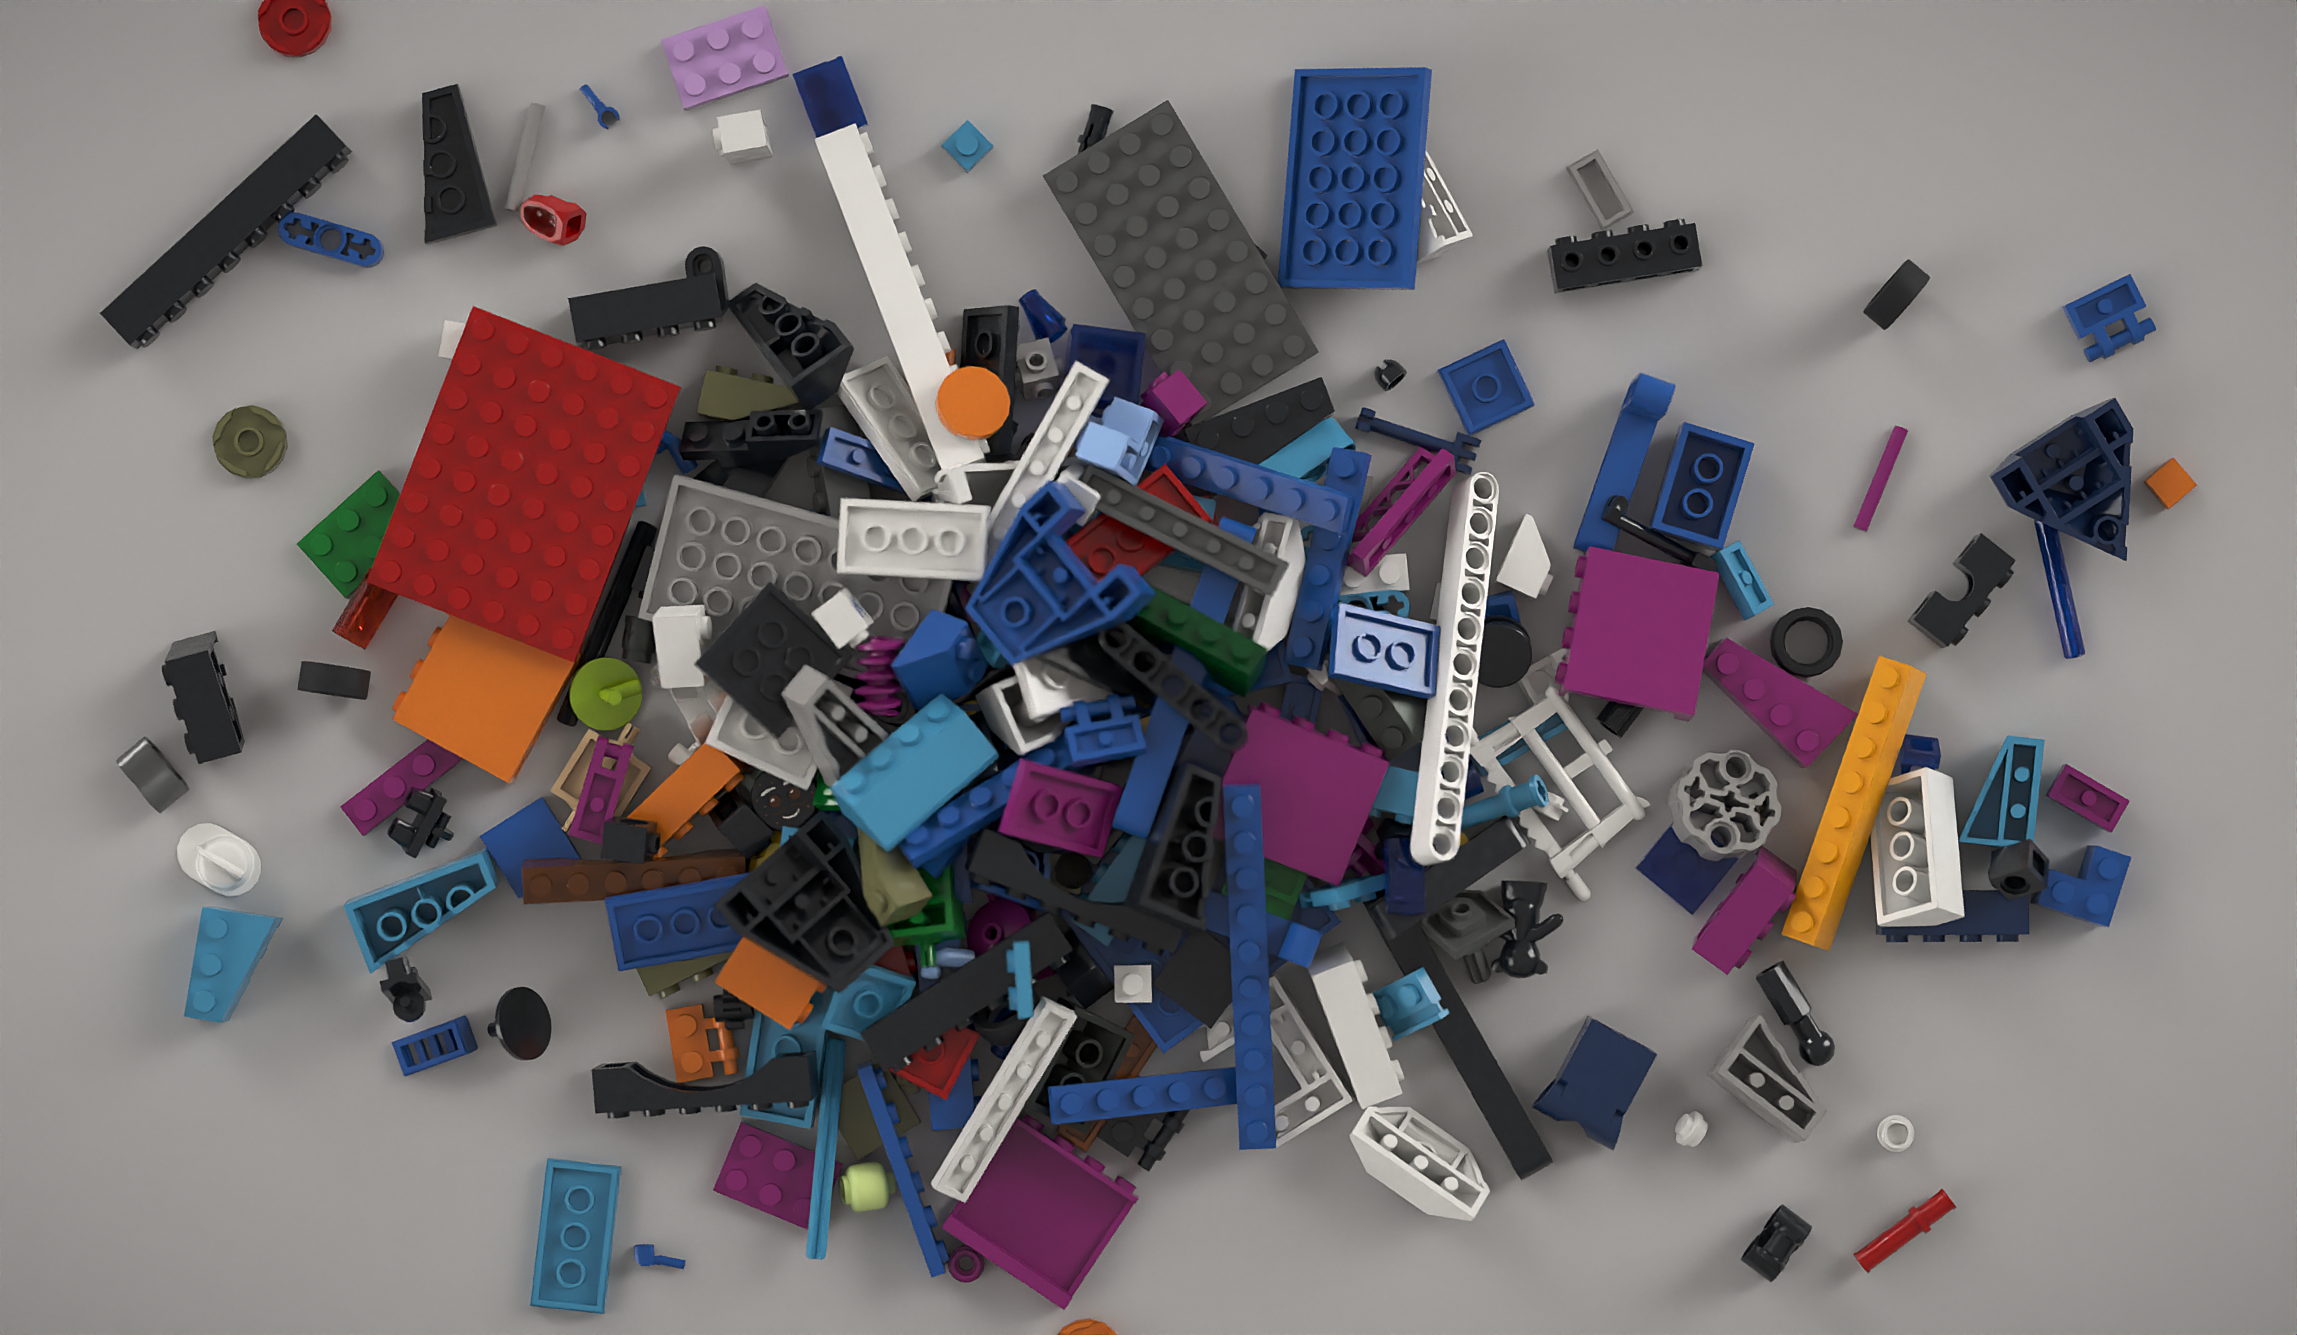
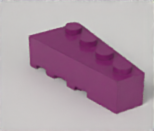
M1728 638L1722 639L1705 656L1702 672L1801 768L1808 767L1858 715L1851 709Z

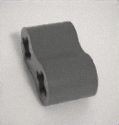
M145 736L116 760L124 774L135 784L148 803L159 813H162L189 790L184 779L169 764L156 745Z

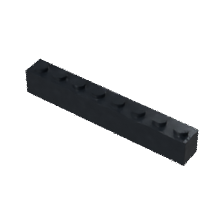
M315 114L102 310L100 314L130 346L136 349L141 345L143 348L149 346L159 337L160 332L158 330L167 321L173 323L186 312L187 308L185 305L193 297L200 298L213 287L214 283L212 280L222 271L224 273L231 271L241 261L239 255L249 246L255 248L262 243L268 236L266 232L268 228L276 221L280 223L289 213L294 212V204L303 196L307 199L314 195L322 186L320 181L329 172L335 174L341 170L349 161L347 156L352 151Z

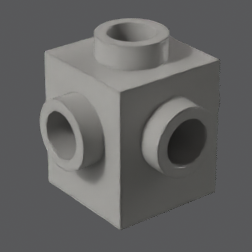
M1049 338L1018 344L1015 389L1021 387L1024 400L1033 398L1043 400L1051 397L1054 393H1058L1060 390L1059 378L1065 377L1061 357L1053 356Z

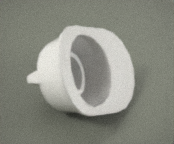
M212 823L197 824L189 828L180 838L177 847V858L182 870L211 890L225 896H239L250 891L258 882L261 874V859L256 849L247 841L223 827Z

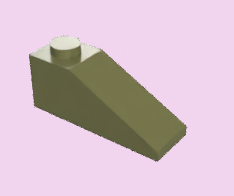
M857 826L863 892L870 910L876 915L881 926L916 916L932 897L917 869H914L897 844L887 852Z

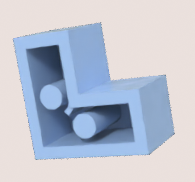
M1115 397L1112 405L1105 409L1101 425L1089 422L1087 429L1081 432L1077 440V453L1075 456L1087 466L1091 464L1136 487L1164 420L1153 410Z

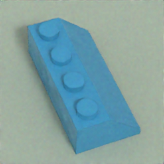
M941 693L829 788L841 812L888 852L999 758V755L967 714Z

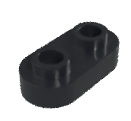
M697 247L688 254L685 260L686 277L715 274L723 316L729 306L723 259L717 251L710 247ZM704 260H710L712 264L710 271L703 273L700 269L701 263Z

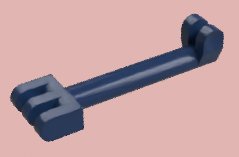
M1362 407L1355 429L1367 433L1373 431L1439 453L1443 448L1454 455L1455 470L1457 472L1471 475L1473 468L1466 464H1461L1459 461L1460 458L1475 461L1477 454L1465 450L1464 446L1468 444L1472 447H1480L1482 440L1457 432L1453 443L1374 417L1376 411Z

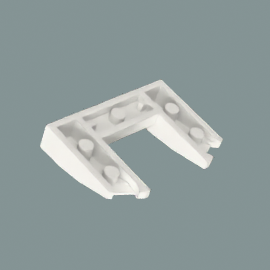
M1278 972L1269 977L1271 1040L1301 1088L1274 1104L1276 1148L1355 1099V1095L1337 1066H1333L1296 1007L1295 999ZM1233 1003L1226 1008L1211 1029L1205 1024L1199 1027L1207 1028L1209 1049L1200 1051V1058L1203 1063L1234 1044Z

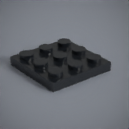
M769 581L693 665L777 740L795 721L782 692L801 669L807 665L831 681L853 656L843 647L839 649L819 625Z

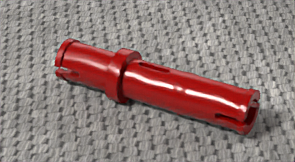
M1940 1189L1938 1193L1918 1208L1911 1207L1908 1210L1909 1214L1853 1255L1868 1274L1870 1270L1897 1252L1920 1233L1924 1232L1927 1234L1931 1231L1930 1226L1951 1210L1956 1209V1206L1946 1192Z

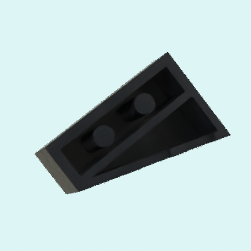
M216 631L173 642L164 661L165 664L161 666L166 685L173 686L176 699H173L176 717L179 721L184 720L188 733H184L187 750L190 755L195 754L198 764L241 753L245 743L233 697L230 698L223 676L227 675L225 665H219L213 647L214 643L218 642Z

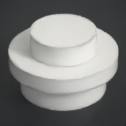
M1693 1111L1689 1115L1684 1114L1678 1120L1675 1126L1677 1143L1682 1146L1689 1145L1695 1147L1702 1141L1708 1129V1123L1703 1120V1115Z
M1890 1115L1884 1118L1878 1126V1140L1889 1151H1904L1914 1140V1127L1903 1116Z

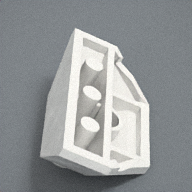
M1264 512L1258 518L1259 522L1252 526L1257 528L1252 544L1289 562V566L1273 598L1239 581L1223 625L1268 648V652L1287 636L1300 591L1306 557L1299 521L1288 516Z
M1368 1106L1349 1135L1366 1172L1428 1215L1472 1221L1490 1192L1487 1184L1483 1181L1481 1171L1471 1150L1410 1107L1377 1108V1106Z

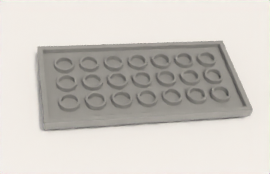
M676 474L673 476L638 618L653 622L652 617L660 607L704 605L705 616H710L712 622L711 638L717 639L770 581L822 628L812 613L847 587L873 620V623L866 628L870 634L869 636L902 638L906 640V645L931 609L945 614L954 579L837 573L839 519ZM868 637L853 648L849 643L842 646L853 657L837 674L856 679V674L867 671L866 667L857 664V660L868 657L867 652L858 649V645L869 642ZM904 645L903 647L897 648V649H895V650L901 652L902 649L905 647V645Z

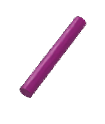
M1894 426L1854 523V528L1867 532L1908 433L1907 429Z

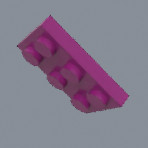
M1020 759L999 831L1012 836L1102 858L1123 786Z
M742 1121L713 1191L808 1230L816 1152ZM835 1160L832 1191L844 1163Z

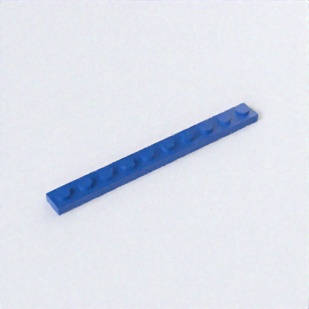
M1260 783L1223 785L1239 1150L1276 1148L1261 790Z

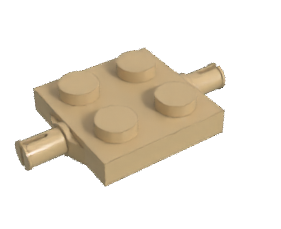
M627 722L617 741L609 739V742L623 746V743L632 745L641 730ZM588 729L550 790L565 800L570 808L573 809L566 823L561 828L566 832L569 831L572 825L598 736H601L592 729ZM633 752L613 816H623L653 768L638 759ZM604 756L601 767L615 771L618 760Z

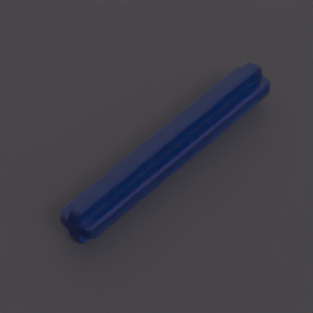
M2035 520V529L2064 657L2066 659L2082 657L2085 655V648L2058 530Z

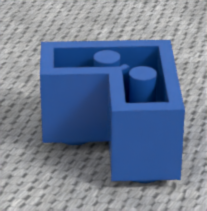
M2087 845L2077 878L2049 869L2047 889L2033 893L2030 903L2100 927H2109L2132 857L2097 845Z

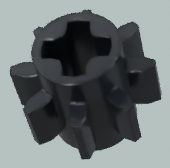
M723 989V994L714 995L716 1023L725 1022V1029H745L744 1020L754 1019V1007L727 990Z

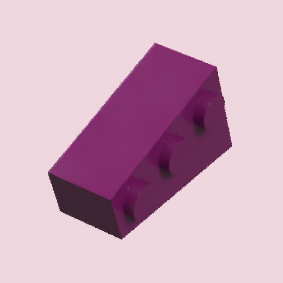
M1762 845L1755 853L1757 856L1756 860L1745 874H1740L1735 881L1736 886L1726 899L1719 903L1693 941L1692 950L1727 975L1734 966L1740 969L1752 953L1748 949L1756 938L1762 941L1774 925L1770 921L1778 910L1784 913L1796 897L1792 891L1794 890L1797 870Z

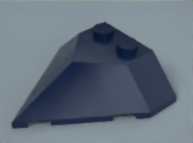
M2111 398L2071 415L2014 451L1989 477L2007 507L2121 560L2127 561V547H2125L2126 525H2129L2132 466H2130V446L2133 443L2134 429L2116 398Z

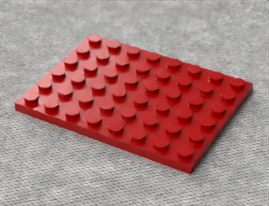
M473 306L367 582L568 661L576 662L682 387Z

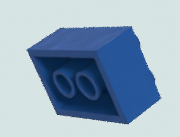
M1686 422L1679 425L1648 528L1661 535L1716 552L1722 550L1755 443Z

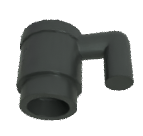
M626 615L621 648H623L621 659L651 664L652 653L655 654L656 650L652 621Z

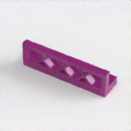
M1422 447L1414 453L1358 517L1352 542H1361L1352 551V555L1349 554L1346 564L1348 567L1350 566L1365 578L1456 475L1453 454L1442 448L1435 456ZM1422 461L1428 464L1418 477L1414 479L1413 471ZM1405 490L1392 505L1391 496L1396 491ZM1383 516L1369 531V521L1373 517Z

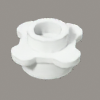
M1548 792L1549 804L1543 808L1536 805L1532 809L1558 822L1562 813L1566 814L1569 809L1562 806L1565 801L1564 799Z

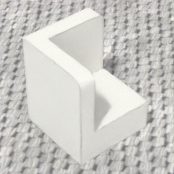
M1074 462L1061 474L1057 482L1065 484L1086 509L1087 512L1076 521V523L1083 527L1095 516L1097 510L1094 508L1100 499V494L1081 482L1087 469Z

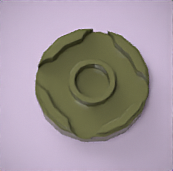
M255 405L242 406L227 412L217 423L213 434L214 451L219 463L230 473L246 479L261 478L273 472L283 461L287 450V433L281 420L269 410Z

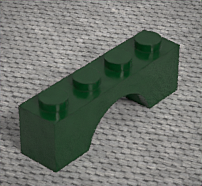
M1149 585L1157 595L1130 620L1124 623L1150 644L1164 641L1189 651L1202 662L1213 682L1245 698L1263 671L1268 648Z

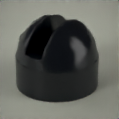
M1391 359L1383 360L1386 366L1385 369L1382 370L1379 366H1376L1374 372L1377 383L1385 392L1399 384L1407 374V371L1398 362Z

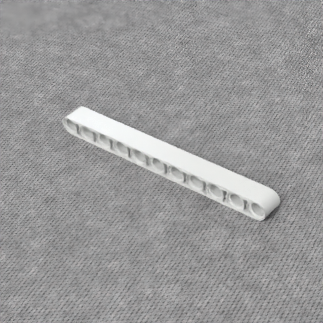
M1479 472L1462 479L1454 485L1452 490L1436 624L1440 626L1436 695L1427 701L1411 837L1412 856L1422 865H1432L1453 858L1459 846L1499 496L1497 480L1488 472ZM1457 627L1460 629L1461 636L1457 631ZM1453 662L1457 667V672L1454 669ZM1449 698L1452 700L1453 708L1450 705ZM1445 733L1448 736L1449 744L1445 739ZM1441 769H1442L1443 772H1444L1445 780L1443 779V777H1442V775H1441ZM1436 805L1439 806L1441 815L1438 814ZM1432 841L1435 842L1436 851L1434 850V848H1433V846H1432Z

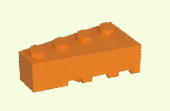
M703 744L627 818L657 822L656 832L661 835L659 852L657 855H654V858L663 857L668 852L665 846L673 838L679 841L694 828L691 822L699 814L705 817L720 803L717 798L725 790L730 793L745 779L743 774L751 765Z

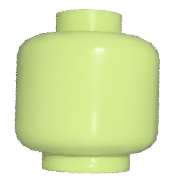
M878 1161L850 1165L846 1169L845 1175L839 1178V1189L843 1204L849 1205L854 1212L858 1213L885 1208L888 1205L890 1194H895L896 1190L893 1173H886L884 1166Z

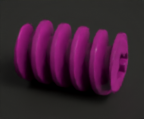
M868 636L869 642L858 645V649L867 652L868 657L857 660V664L866 667L867 671L856 674V679L866 682L865 687L855 689L856 694L865 697V701L856 703V705L868 714L899 715L900 712L892 708L899 706L902 703V699L892 693L901 691L903 687L899 681L893 679L897 678L891 664L900 653V651L895 649L903 647L906 640L891 636Z

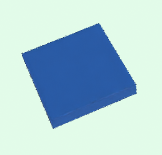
M1504 339L1437 371L1469 436L1535 406Z
M544 797L537 799L480 836L518 898L523 897L522 865L524 859L560 857L582 859L566 832L561 829V824Z

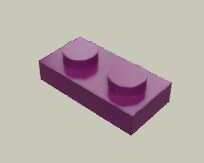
M2063 764L2045 795L2109 833L2113 832L2130 800L2067 764Z

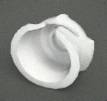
M711 680L701 687L669 688L697 743L702 746L727 695Z

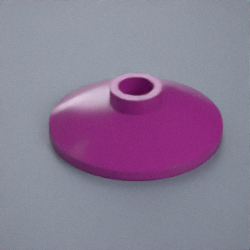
M1004 899L986 903L974 914L967 931L968 950H973L975 957L1031 922L1032 919L1029 913L1021 905ZM997 928L998 935L996 939L992 940V933Z

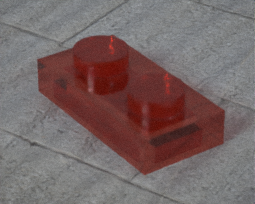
M371 568L368 569L332 629L340 637L366 650L398 596L396 593L367 582Z

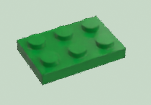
M379 470L296 543L346 599L367 582L400 496V492Z

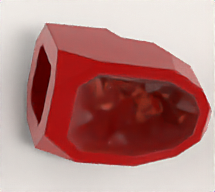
M535 194L522 203L520 217L531 233L550 243L564 246L578 240L585 228L587 213L576 203L564 201L553 195L543 196Z

